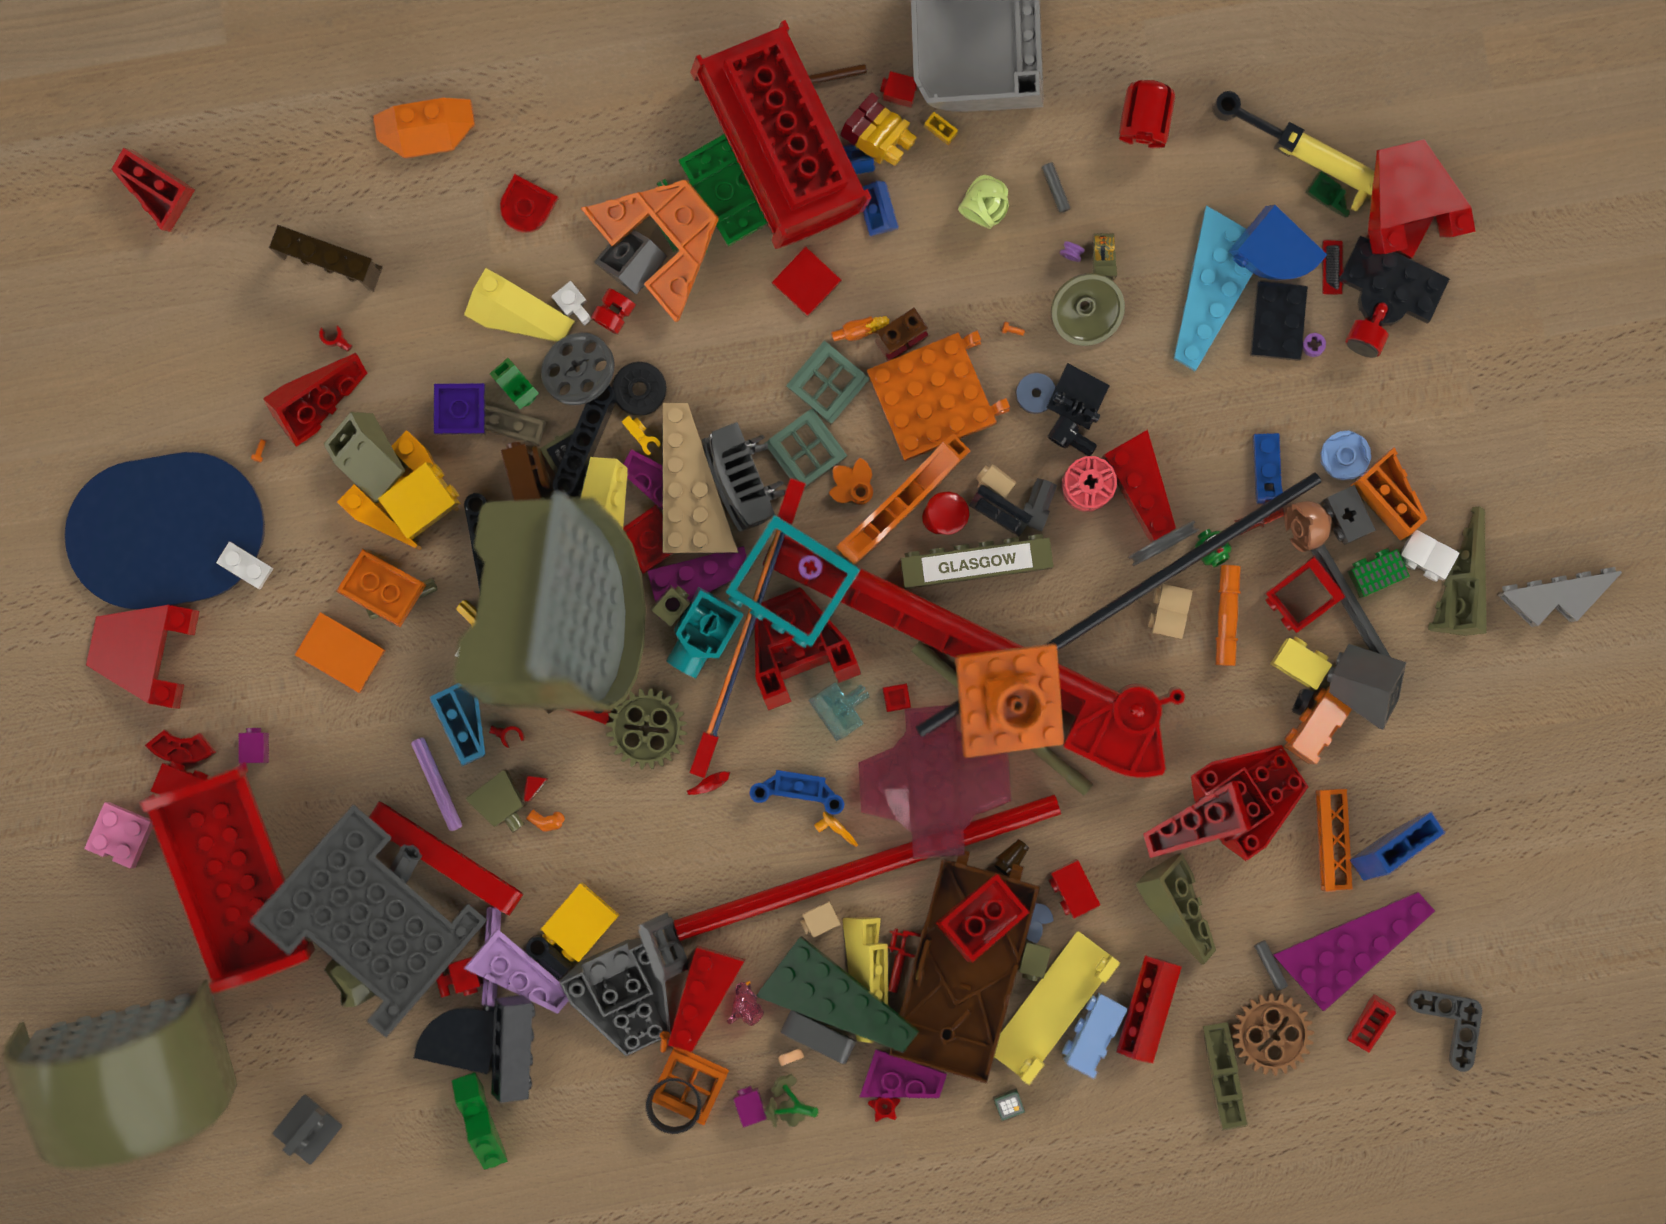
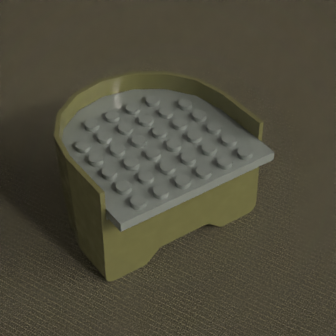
M553 493V499L500 501L484 504L479 514L474 546L485 562L476 621L459 640L454 672L455 682L480 702L499 707L610 711L625 702L637 680L642 659L646 608L642 574L633 544L619 522L593 497L568 498L564 493Z
M208 980L202 981L195 995L190 996L188 993H185L169 1001L158 999L147 1006L132 1005L127 1007L125 1011H106L99 1017L91 1018V1016H84L77 1019L76 1022L68 1024L65 1021L58 1022L50 1028L35 1031L31 1039L29 1038L25 1022H19L4 1045L3 1061L32 1141L42 1161L60 1169H92L122 1164L159 1153L185 1142L212 1126L229 1107L237 1087V1080L215 1007L214 995L211 993Z

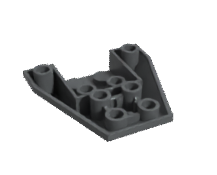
M642 939L625 940L581 961L560 980V985L570 1004L625 1056L661 1040L659 1034L662 1031H667L671 1035L665 981L660 983L659 978L656 979Z

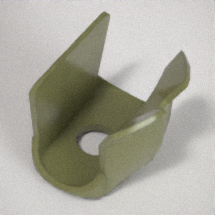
M332 959L324 969L341 992L340 1002L342 1007H356L376 996L336 960Z

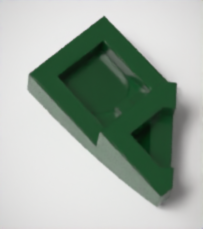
M1322 171L1318 172L1305 193L1335 213L1347 218L1350 212L1346 206V189H1341L1340 184Z

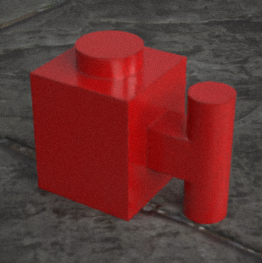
M474 956L450 963L448 965L450 974L445 975L443 971L436 979L441 998L450 995L448 985L451 984L454 985L456 994L463 992V995L467 996L479 992L477 987L482 986V977L464 968Z

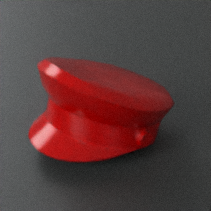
M950 491L937 493L930 498L923 511V524L927 530L934 534H955L968 523L970 515L969 506L964 498L957 493Z

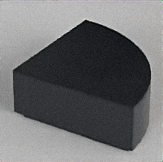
M1301 689L1293 705L1292 712L1301 715L1314 692L1308 689Z

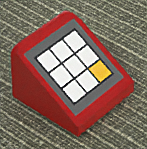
M528 776L524 800L532 801L549 778Z

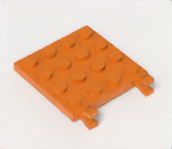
M978 331L972 332L962 339L959 332L867 369L871 383L904 461L937 449L953 433L961 439L997 424L996 416L1010 411L1006 398L992 406L989 405L968 356L967 349L981 344Z

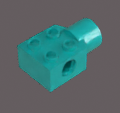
M698 587L690 601V605L685 609L674 628L678 641L666 662L681 672L697 678L708 658L720 657L744 616L743 612Z

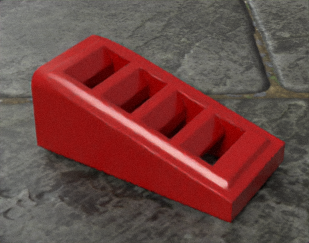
M1373 994L1347 1040L1370 1053L1397 1013L1395 1007ZM1376 1007L1385 1011V1014L1383 1015L1380 1012L1376 1011ZM1372 1015L1375 1018L1379 1019V1024L1371 1020L1369 1017ZM1367 1024L1375 1029V1031L1371 1032L1363 1026ZM1359 1032L1369 1037V1041L1367 1042L1357 1036Z

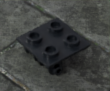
M1067 363L1046 408L1089 430L1092 422L1097 423L1100 418V414L1097 412L1110 385Z

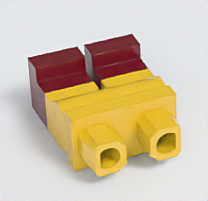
M871 92L844 123L840 136L867 155L874 157V161L878 164L885 160L896 166L904 154L896 145L899 144L908 151L914 145L917 137L908 130L910 122L906 119L902 120L898 114L885 108L878 102L879 97Z

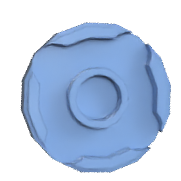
M1339 431L1331 435L1323 444L1320 453L1321 463L1325 471L1333 478L1342 481L1353 480L1361 476L1371 461V449L1366 439L1352 431Z

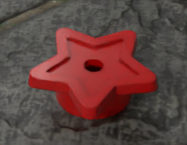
M878 1097V1099L869 1101L868 1105L875 1110V1121L878 1122L886 1117L896 1120L895 1108L900 1103V1099ZM883 1104L887 1105L886 1109L882 1108Z

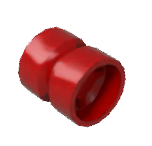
M608 288L601 299L603 305L597 306L590 318L605 329L618 335L625 324L623 318L630 316L636 304L619 292ZM611 305L619 309L618 314L609 309Z

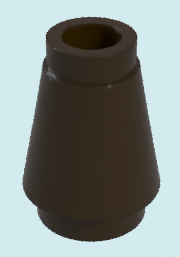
M1017 839L1016 842L996 857L997 861L994 863V866L1002 874L1010 877L1012 865L1020 866L1029 847L1023 841Z

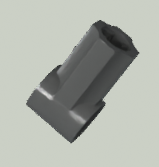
M1037 478L1029 501L1026 502L1023 509L1033 516L1027 525L1028 527L1043 531L1050 512L1048 509L1057 487L1056 484Z
M403 845L389 868L404 883L409 881L412 872L422 857L419 849L413 845Z

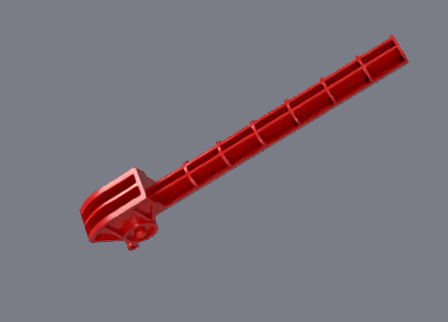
M786 534L773 569L832 599L848 575ZM769 547V549H768V551H767V554H766V556H765V558H764V561H763V564H762L763 566H764L765 561H766V558H767V556H768L770 547ZM806 556L817 557L822 563V571L819 576L811 579L802 576L799 571L801 560ZM809 560L810 563L806 561L803 567L807 569V574L812 575L811 572L816 573L818 568L815 567L814 560ZM860 568L861 570L840 601V603L954 658L960 655L1024 647ZM1058 663L1061 710L1076 716L1065 737L1063 747L1121 775L1136 778L1163 775L1166 767L1160 729L1162 705L1170 702L1177 705L1183 703L1185 700L1184 692L1179 687L1174 686L1169 689L1168 694L1157 697L1151 688L1138 683L1126 685L1117 692Z

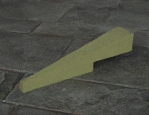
M1480 506L1472 507L1471 509L1473 513L1468 528H1464L1462 533L1464 535L1460 549L1456 550L1459 552V555L1445 579L1444 586L1446 588L1441 602L1437 601L1435 618L1433 623L1430 622L1428 625V630L1462 636L1487 634L1485 509Z

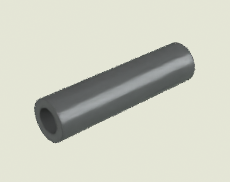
M1053 162L1043 165L1042 170L1059 213L1068 211L1071 207Z
M1264 940L1255 944L1254 947L1276 990L1279 991L1286 988L1288 984L1267 942Z

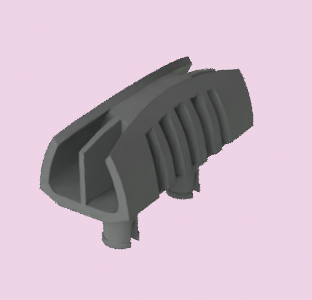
M738 422L713 431L709 437L702 439V443L720 496L739 531L759 526L773 518L775 512L770 500L783 497L786 489L775 491L776 488L784 484L782 481L763 486L751 455L767 450L768 443L756 445V443L765 438L763 435L745 441Z

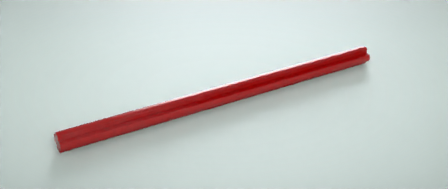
M1051 795L674 920V926L681 941L1061 815V810L1056 796Z

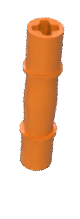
M1221 565L1220 587L1218 590L1220 602L1218 637L1215 639L1217 640L1215 665L1236 666L1238 641L1236 631L1238 622V594H1241V566Z

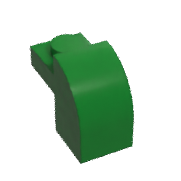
M509 358L505 359L489 373L519 409L529 406L539 394Z

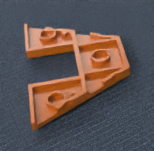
M682 180L670 185H663L644 192H637L618 199H611L603 203L582 207L581 210L613 247L618 245L649 215L654 219L679 249V252L650 277L644 285L675 322H678L719 219L687 180Z

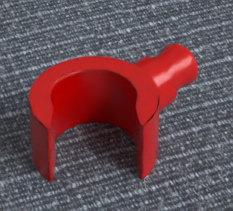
M338 325V335L333 341L326 340L325 331L321 327L319 337L324 344L330 347L339 346L345 349L346 352L351 350L352 345L343 338V331Z
M492 725L489 730L490 734L501 738L502 744L507 748H510L506 741V735L509 731H517L521 741H524L525 738L523 731L516 726H509L503 729Z

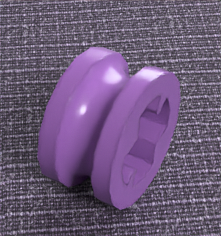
M1065 241L1063 244L1065 249L1061 250L1059 254L1071 261L1080 262V254H1083L1085 250L1079 245Z
M1318 333L1309 334L1303 342V351L1310 357L1321 355L1326 347L1325 338ZM1312 339H1316V343L1320 342L1321 346H1318L1317 351H1312V347L1308 348L1307 344H1310Z
M806 556L799 564V571L805 578H815L822 571V563L815 556ZM809 560H814L815 567L818 568L816 573L811 572L812 575L807 574V569L803 567L806 561L810 563Z

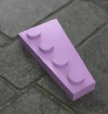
M498 929L464 967L518 995H524L530 1001L557 1014L569 1001L560 982Z

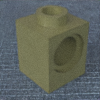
M670 585L651 607V610L669 626H672L690 605V601L687 599L689 594L680 586H677L675 589ZM671 597L677 598L680 602L678 608L675 610L668 609L665 606L667 599Z
M1025 942L1018 971L1023 973L1022 978L1037 981L1038 977L1044 979L1051 948Z

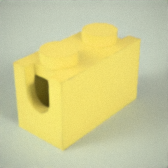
M1297 637L1285 639L1270 664L1312 691L1317 690L1333 665L1327 661L1329 657L1318 650L1315 652L1310 651L1306 648L1308 644Z

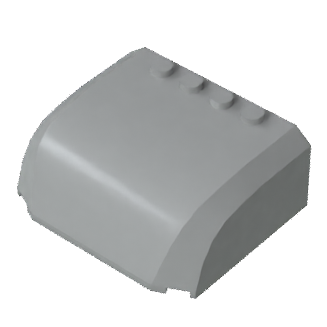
M911 0L914 81L928 105L937 109L956 112L1024 109L1044 106L1040 0Z

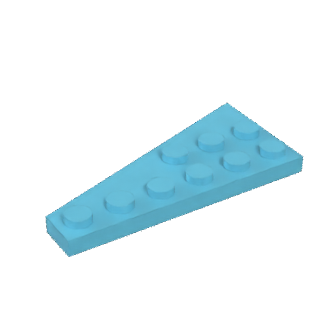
M1208 206L1205 207L1181 328L1174 354V360L1193 371L1197 370L1253 274L1246 267L1243 268L1236 264L1233 260L1234 256L1229 252L1246 228Z

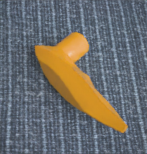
M824 811V818L814 824L819 833L830 826L835 833L841 835L847 842L855 847L858 846L852 835L832 814Z

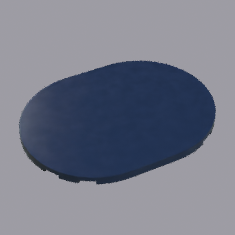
M182 452L116 464L90 479L79 491L70 507L65 526V546L69 562L78 579L91 593L107 603L133 610L190 603L221 595L241 580L240 577L216 562L229 542L257 558L263 545L265 534L264 512L253 485L233 465L204 453Z

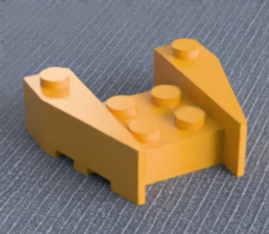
M407 430L392 444L395 454L408 466L405 473L392 487L425 462L432 463V465L435 464L429 450ZM354 484L337 501L355 520L418 550L422 549L414 539H407L380 501L375 503L357 485ZM457 506L453 510L458 512L459 507Z

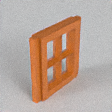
M673 1047L657 1083L668 1078H679L671 1074L677 1061L693 1068L692 1075L687 1082L693 1085L697 1092L708 1096L697 1120V1123L705 1125L729 1069L692 1052ZM698 1071L716 1079L711 1091L693 1084ZM676 1081L686 1086L681 1099L664 1092L667 1083H664L656 1090L652 1102L686 1118L692 1119L694 1117L697 1106L685 1101L690 1089H692L690 1086Z

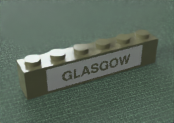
M1043 534L1028 536L1029 540L1019 542L1018 537L1004 539V544L994 545V541L979 543L977 548L969 549V544L954 546L955 551L945 552L944 548L930 549V554L920 555L919 551L905 553V558H900L904 589L1052 569L1054 565L1050 537L1043 538Z

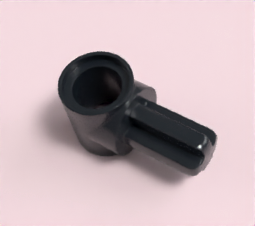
M1061 415L1047 436L1049 440L1058 446L1066 449V447L1068 448L1071 445L1087 456H1091L1097 447L1094 442L1078 433L1079 426Z

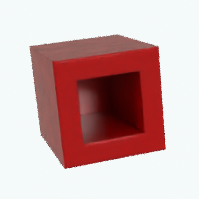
M890 71L888 78L883 77L880 92L884 93L883 101L912 108L917 90L914 77Z

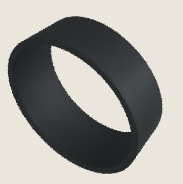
M668 1078L660 1081L650 1090L646 1100V1113L652 1125L658 1130L667 1134H680L692 1128L699 1119L701 1099L695 1087L689 1082L679 1078ZM680 1081L690 1086L697 1098V1110L694 1117L688 1123L677 1127L667 1126L655 1116L652 1109V1099L656 1090L664 1083Z

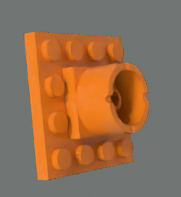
M1046 644L956 656L963 755L966 758L1064 745L1057 645Z

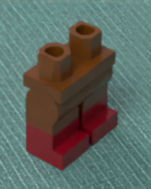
M914 307L877 331L875 342L889 361L908 350L905 345L906 343L909 348H912L929 336L926 332L928 327Z

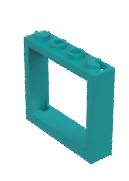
M774 515L726 593L730 595L728 600L741 607L744 604L751 608L749 613L762 621L765 617L773 622L771 627L778 632L784 634L787 631L794 636L792 640L805 648L806 645L812 647L861 569ZM775 529L780 530L848 574L810 635H807L737 590Z

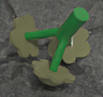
M792 1074L779 1077L771 1089L775 1097H779L783 1093H787L790 1097L788 1101L780 1103L779 1109H777L774 1097L770 1099L769 1105H766L765 1114L767 1120H771L774 1128L777 1127L778 1114H781V1120L787 1121L790 1127H795L799 1122L804 1121L805 1115L814 1118L818 1116V1108L805 1105L790 1090L797 1082V1079Z

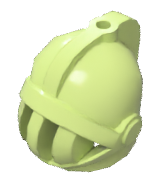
M979 176L967 190L958 210L967 219L992 229L994 225L1004 219L1008 211V188L1002 181L992 176Z

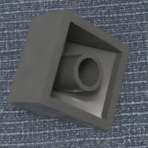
M633 230L615 247L609 243L594 263L625 288L637 294L645 287L644 283L662 266V263L668 256L649 238Z

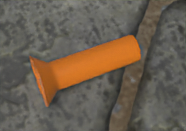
M662 1031L659 1034L661 1038L660 1051L665 1053L670 1033Z

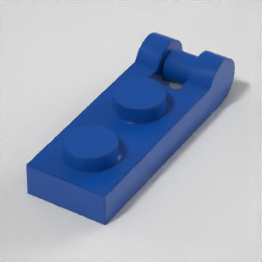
M1279 433L1253 435L1257 504L1270 501L1283 493ZM1264 484H1273V491H1265Z

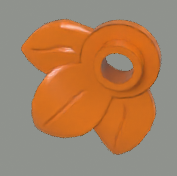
M859 458L854 464L853 469L841 465L833 467V478L837 486L829 491V495L839 503L852 501L855 504L863 505L872 499L873 488L870 484L872 470L864 459ZM858 488L865 490L866 493L863 497L856 495Z

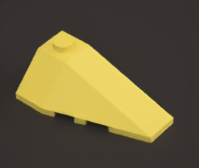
M485 268L475 285L464 314L486 328L533 336L555 342L566 337L575 323L571 318Z

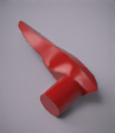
M718 772L706 777L697 786L687 790L688 795L703 794L719 788L729 779L730 772Z

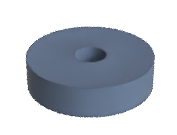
M1029 374L1017 386V402L1022 409L1029 413H1043L1048 410L1046 406L1056 387L1053 381L1044 374ZM1038 389L1041 393L1040 397H1033L1032 390Z

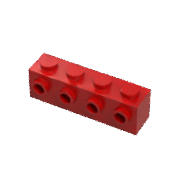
M1145 955L1116 1053L1134 1060L1154 1063L1182 966Z

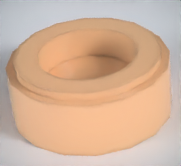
M797 1049L779 1056L778 1059L780 1065L784 1066L805 1057L802 1049Z

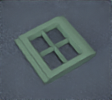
M823 341L786 387L832 424L870 378L830 344ZM830 356L839 366L827 379L818 369ZM844 368L854 377L841 391L832 381ZM815 374L824 384L812 397L802 388ZM829 386L839 395L826 409L817 399Z
M813 408L764 443H768V449L789 478L807 483L805 487L847 457L845 451ZM806 423L817 437L808 446L805 445L796 433ZM791 434L802 448L793 457L790 456L781 444ZM820 442L831 456L830 459L821 465L810 452ZM805 453L816 467L815 470L806 476L795 463V460Z

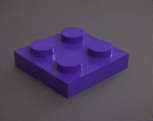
M434 384V434H485V384Z

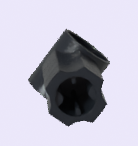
M535 935L529 939L526 946L529 957L535 959L559 981L572 967L573 963L547 942L542 935ZM534 941L543 942L545 945L544 952L540 954L534 953L531 950V944Z

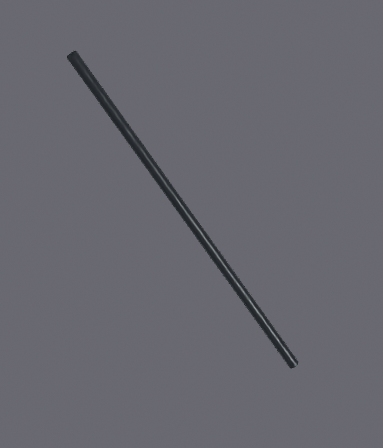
M1312 473L1046 644L1057 645V651L1311 490L1321 483L1320 477L1317 473ZM959 699L917 725L915 728L919 735L924 737L960 714Z

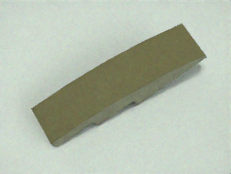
M1228 1022L1203 1026L1222 1131L1247 1127L1248 1124L1242 1101L1243 1095L1238 1077L1239 1071Z

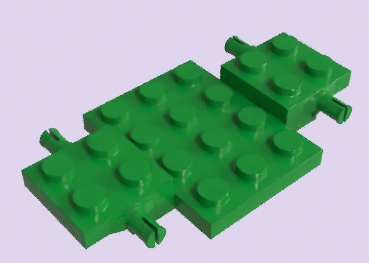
M725 134L678 160L690 181L689 183L718 216L719 219L716 227L728 247L768 225ZM663 179V180H662V183H663L665 186H666V185H669V184L667 183L666 179ZM660 181L657 183L658 187L663 185ZM659 227L672 251H677L678 248Z

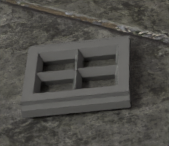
M664 913L639 925L640 937L656 979L659 978L660 983L688 969V959L678 938L673 919L669 917L668 913ZM663 929H664V932H665V934H666L668 943H667V941H666V939H665V936H664V933H663V931H662ZM653 934L655 935L659 947H657ZM669 947H670L671 950H672V953H673V956H674L675 960H673V957H672V955H671V952H670ZM659 952H661V954H662V957H663V959H664L665 965L663 964V961H662V958H661Z

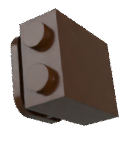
M520 441L507 444V449L501 450L514 501L544 500L541 487L547 492L551 491V485L541 449L537 445L532 446V455L531 449L526 444H521Z

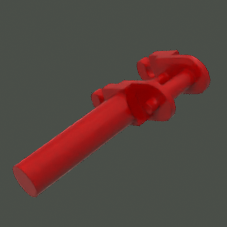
M895 928L894 931H889L892 933V938L888 948L890 949L889 952L897 950L898 954L895 955L888 991L897 993L905 957L915 958L916 954L905 952L906 938L908 935L921 937V934L908 930H903L901 933ZM898 935L903 936L901 948L895 947Z

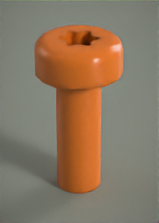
M1004 322L1002 326V333L1006 334L1008 331L1024 335L1025 330L1009 326V322Z
M260 439L255 455L252 454L251 456L253 461L262 462L263 458L261 455L266 444L265 440Z

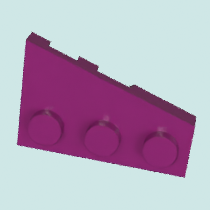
M875 1049L859 1098H940L947 1073L890 1056L887 1052Z

